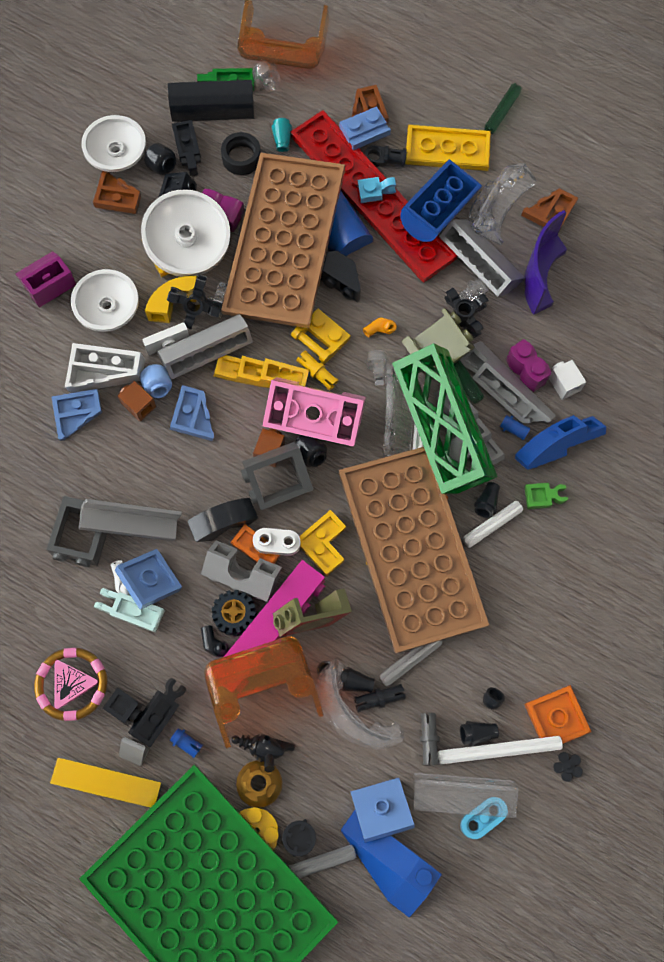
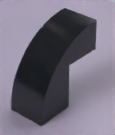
M241 498L205 510L187 522L195 541L205 542L213 541L230 528L243 527L244 524L248 526L256 521L258 516L251 499Z

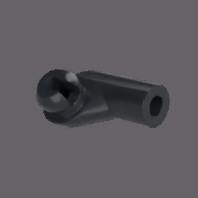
M213 626L201 627L205 651L215 657L225 656L229 650L228 644L214 638Z

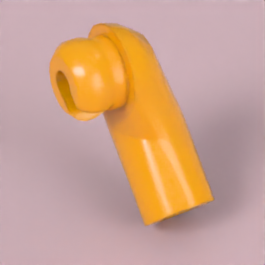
M377 318L362 330L366 337L369 338L376 332L391 334L396 331L397 325L390 319Z

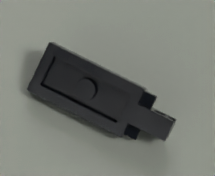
M192 120L172 123L182 166L188 165L190 176L198 175L196 163H201V156Z

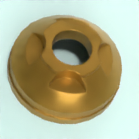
M257 760L249 762L238 774L236 782L237 792L247 805L257 808L266 807L276 801L282 790L281 774L276 766H274V771L266 772L264 770V762ZM256 775H261L266 779V786L262 791H255L251 787V780Z

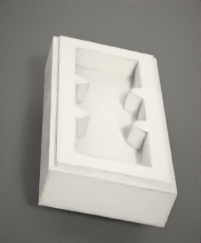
M180 323L142 340L148 355H152L164 347L189 337L185 323Z

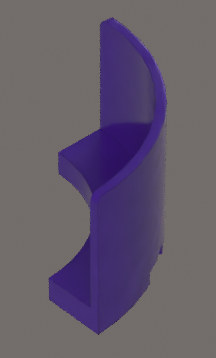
M565 210L551 218L541 230L525 271L524 292L533 315L551 307L554 303L548 290L547 276L551 265L567 251V248L558 236L566 216Z

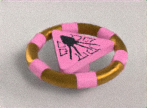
M64 648L50 655L42 662L34 681L35 697L41 709L49 716L61 721H75L90 715L100 706L107 689V674L100 659L93 653L81 648ZM75 657L85 659L96 672L98 680L59 660ZM53 664H55L54 707L44 694L43 687L44 679ZM98 684L91 702L84 708L72 711L58 710Z

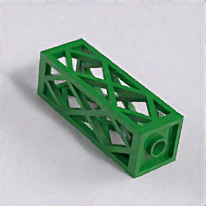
M433 343L393 362L392 365L441 494H458L497 478V473L449 350ZM425 371L426 376L422 391L418 381V373ZM432 377L441 383L437 407L428 401ZM446 393L451 403L449 416L443 412ZM441 425L447 428L444 446L439 436ZM452 434L463 440L459 463L449 456ZM468 450L472 457L470 471L465 468Z

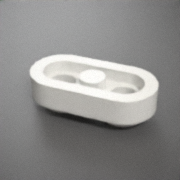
M262 528L257 530L253 536L254 548L263 554L291 556L296 554L301 546L299 535L291 530ZM266 536L269 538V541L262 543L260 539ZM290 538L293 540V543L286 545L284 541Z

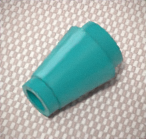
M277 118L271 126L276 149L278 152H287L289 150L292 125L286 118Z

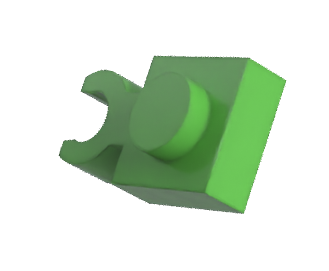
M549 483L526 484L524 487L527 509L550 508L552 501L563 504L568 500V497H560L558 495V491L566 489V485L563 484L557 485L554 489H550Z

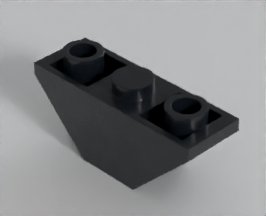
M338 251L326 252L320 280L327 287L340 291L346 299L354 300L358 303L361 288L355 262Z

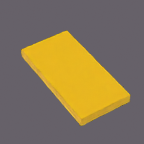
M408 125L405 164L442 167L450 159L461 169L488 171L491 131Z

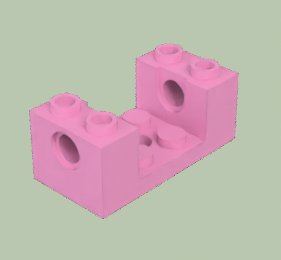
M276 377L271 380L262 426L354 446L358 437L366 397L343 392L341 395L300 386L299 382ZM311 406L318 408L320 412L319 418H309L307 409Z

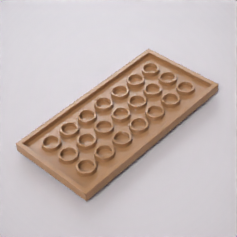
M260 153L221 309L222 314L230 316L240 314L242 318L303 328L310 327L345 173V164Z
M424 447L339 470L395 654L488 627L489 623L446 495L441 494Z

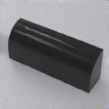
M252 80L168 83V100L172 122L255 119Z

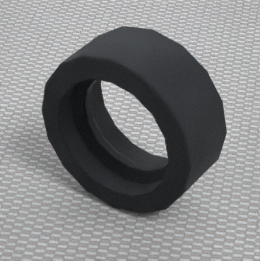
M244 132L233 133L226 137L221 146L224 167L236 175H246L256 170L261 153L259 141L253 135ZM244 146L252 149L254 154L248 160L235 161L229 157V152L236 147Z

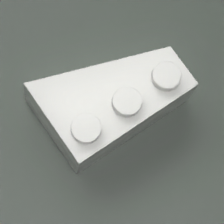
M73 343L65 388L70 393L128 384L133 381L139 382L140 374L144 369L145 358L141 352Z

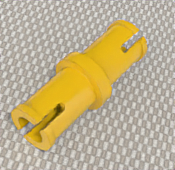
M306 350L300 354L302 357H298L296 361L309 370L310 376L313 379H318L329 391L335 387L333 384H337L339 380L325 369V365L322 362H317Z

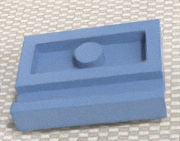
M377 107L343 120L339 124L342 133L348 143L351 144L353 150L391 134L390 127L388 128L386 125L387 122Z

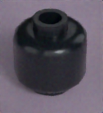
M155 143L147 149L144 161L150 170L160 175L173 171L176 166V156L170 148L163 144Z
M300 435L296 439L295 443L300 448L306 467H318L326 460L327 446L321 439Z

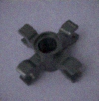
M198 274L194 289L186 293L176 287H171L167 297L169 302L183 304L184 311L187 313L184 323L188 329H192L196 316L201 314L202 311L207 312L211 316L219 317L223 305L218 301L207 300V296L203 291L207 277ZM191 299H195V300H197L200 304H199V305H195V304H193L190 300H191Z
M454 288L446 291L447 296L444 299L452 306L462 322L459 325L461 327L466 326L473 338L481 335V330L484 328L473 315L487 307L486 303L489 300L485 294H481L474 301L460 299ZM460 311H465L468 315H463Z

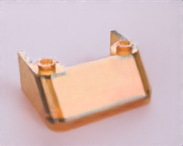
M245 0L237 45L241 57L248 60L306 69L315 68L319 64L324 53L329 25L327 5H324L319 37H311L306 40L305 44L265 38L262 30L251 27L254 7L252 0Z
M287 636L211 661L205 667V680L226 748L231 747L226 723L234 721L239 716L240 705L238 699L287 683L290 693L295 697L302 698L311 695L318 716H324L302 646L295 637Z

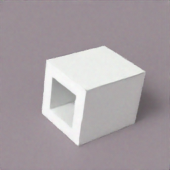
M573 360L566 363L562 361L552 367L549 380L561 400L580 392L586 384L584 377Z

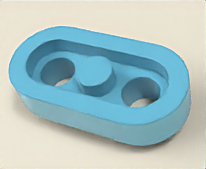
M499 797L486 798L464 815L460 823L462 833L470 839L483 837L506 818V803ZM491 805H494L497 808V813L495 815H491L489 813V807ZM472 820L477 823L475 831L469 828V823Z

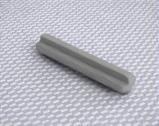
M442 641L412 649L379 675L384 685L390 686L440 647Z
M348 845L289 865V867L299 878L354 860L356 859V852L353 845Z

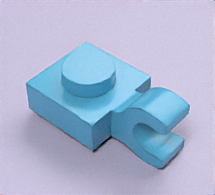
M379 177L358 180L361 203L382 200V194L396 193L395 177L386 178L382 182L379 181Z

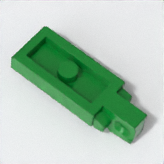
M253 68L213 69L208 74H197V82L252 80L254 91Z

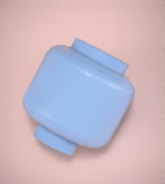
M152 364L142 370L140 374L142 388L151 397L162 398L166 396L172 388V380L166 368L159 364Z

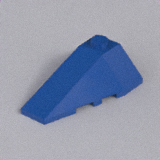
M354 810L342 827L341 832L349 844L353 845L357 856L387 901L410 918L427 898L442 874L391 835L365 843L356 810Z

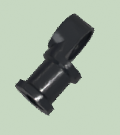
M369 146L365 150L364 155L375 167L390 163L404 168L407 148L399 150L392 149L389 146ZM375 153L379 156V159L371 160L368 155Z

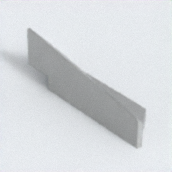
M479 341L473 344L475 348L460 359L459 362L476 373L472 378L522 423L534 421L550 422L555 418L556 415L483 342Z

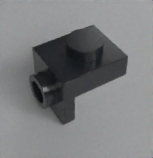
M117 687L102 709L123 724L129 726L130 723L134 724L141 715L142 711L140 709L143 705Z

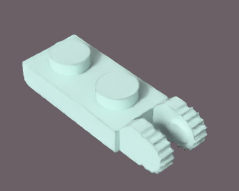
M104 588L101 589L100 594L106 598L114 599V605L109 607L104 603L95 602L94 608L108 613L112 617L156 633L165 612L163 608L151 604L140 610L131 596Z

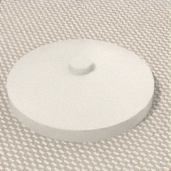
M175 190L160 196L149 206L142 220L141 236L148 257L160 269L180 277L198 276V274L202 275L214 269L224 258L230 242V226L223 209L209 196L193 190Z

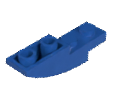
M575 415L551 425L532 438L515 454V459L527 470L536 468L537 466L567 456V448L605 435L606 426L593 416L583 420L578 419Z

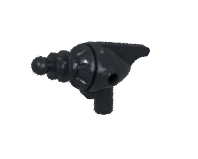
M258 734L253 738H250L249 735L247 738L244 735L241 738L235 735L231 739L233 744L239 743V748L243 746L245 751L248 748L250 754L253 757L255 755L257 761L264 762V770L266 772L274 771V759L283 756L285 751H294L295 749L294 744L274 739L265 734H261V736Z

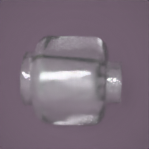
M261 61L254 66L252 74L256 88L263 93L275 91L281 83L277 66L271 61Z

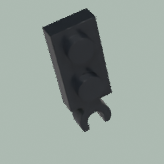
M173 678L166 682L164 694L157 690L128 732L148 747L153 745L179 707L175 699L181 697L186 692V687L183 685L177 691H173V685L176 683V680Z

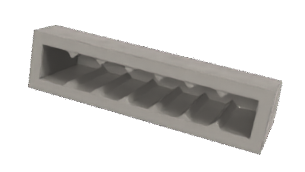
M468 219L452 220L439 236L497 297L510 293L525 279Z
M239 314L158 350L157 353L172 380L253 343L248 325Z

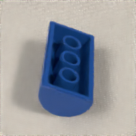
M449 159L402 208L400 217L404 228L417 240L423 242L434 240L481 189L482 185Z
M340 190L328 249L330 252L338 251L347 256L372 243L373 237Z

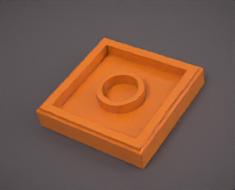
M571 685L524 704L539 738L560 736L564 744L592 732Z

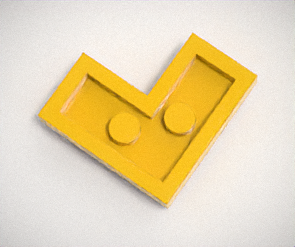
M331 510L299 536L301 541L300 548L326 577L345 560L330 544V542L346 530V526Z

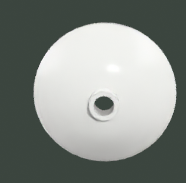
M120 115L105 116L89 125L82 137V150L87 161L95 168L106 172H119L131 168L142 158L146 149V138L140 125L134 120Z
M110 269L97 270L87 274L79 280L71 295V307L77 320L83 326L100 332L113 331L127 324L135 315L139 304L138 292L133 281L125 274Z

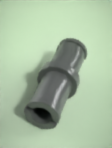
M427 713L420 714L422 736L419 738L423 747V766H430V755L431 764L437 766L439 765L437 742H440V737L437 736L436 713H429V724Z

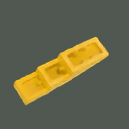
M225 355L218 358L213 377L270 388L271 380L278 377L299 382L300 386H305L309 370L267 358L261 361L242 356L240 359Z
M57 758L50 784L151 808L156 803L161 782Z

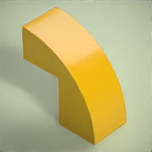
M178 277L161 285L151 295L146 305L145 313L148 321L170 323L174 303L167 301V297L171 287H176L188 293L191 289H194L197 277Z

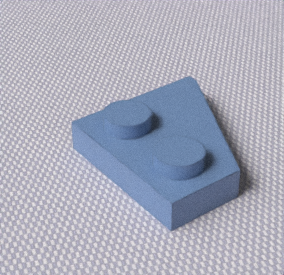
M182 385L170 430L213 441L214 433L211 428L204 391Z
M98 389L52 396L58 440L60 441L65 440L102 413Z

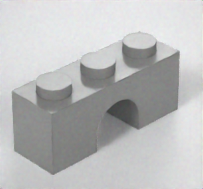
M216 540L207 551L201 575L208 577L212 581L228 585L234 590L252 595L256 599L268 602L275 590L282 567L260 558L252 570H245L236 561L238 549Z

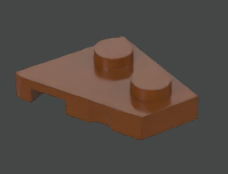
M377 85L357 89L352 117L377 107L388 123L389 117Z
M102 171L93 204L95 208L136 214L141 194L139 190L127 185L121 178L117 179L110 172Z
M559 188L552 192L550 196L538 200L534 206L524 208L521 216L544 227L551 218L565 210L566 216L561 225L562 228L577 203L578 197Z

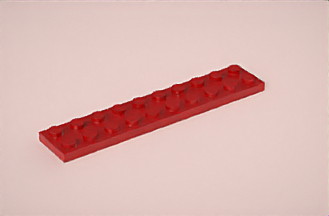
M324 110L290 131L291 138L311 160L345 164V173L341 186L342 193L423 283L457 260L458 255L439 235L430 242H423L415 239L406 231L401 222L400 214L408 201L397 189L396 193L382 194V200L361 203L358 180L379 177V181L382 182L386 177L359 148L356 150L352 149L351 144L348 143L341 129Z

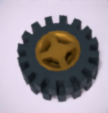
M228 590L226 594H220L218 600L215 599L214 607H212V618L221 632L228 636H238V634H243L255 619L256 609L253 600L245 592L240 593L239 590L231 592Z

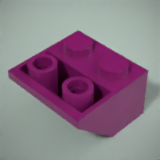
M53 251L15 274L39 308L76 286L71 271L60 256Z

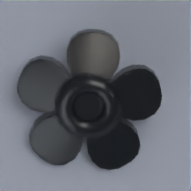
M562 752L559 754L560 762L554 764V771L562 773L561 778L565 782L572 780V774L574 777L579 778L583 773L582 768L577 766L581 763V758L574 754L569 760L568 753Z

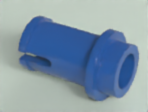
M506 415L500 425L503 428L502 431L505 432L506 430L524 440L531 428L513 419L514 416L511 415L509 417Z
M178 728L170 739L173 743L172 746L175 747L177 745L192 756V758H195L203 744H200L186 734L185 729L181 730Z

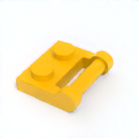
M319 308L313 312L309 328L296 327L291 333L295 340L299 339L319 356V360L323 364L327 363L351 337L350 334ZM309 331L328 349L324 350L305 333Z

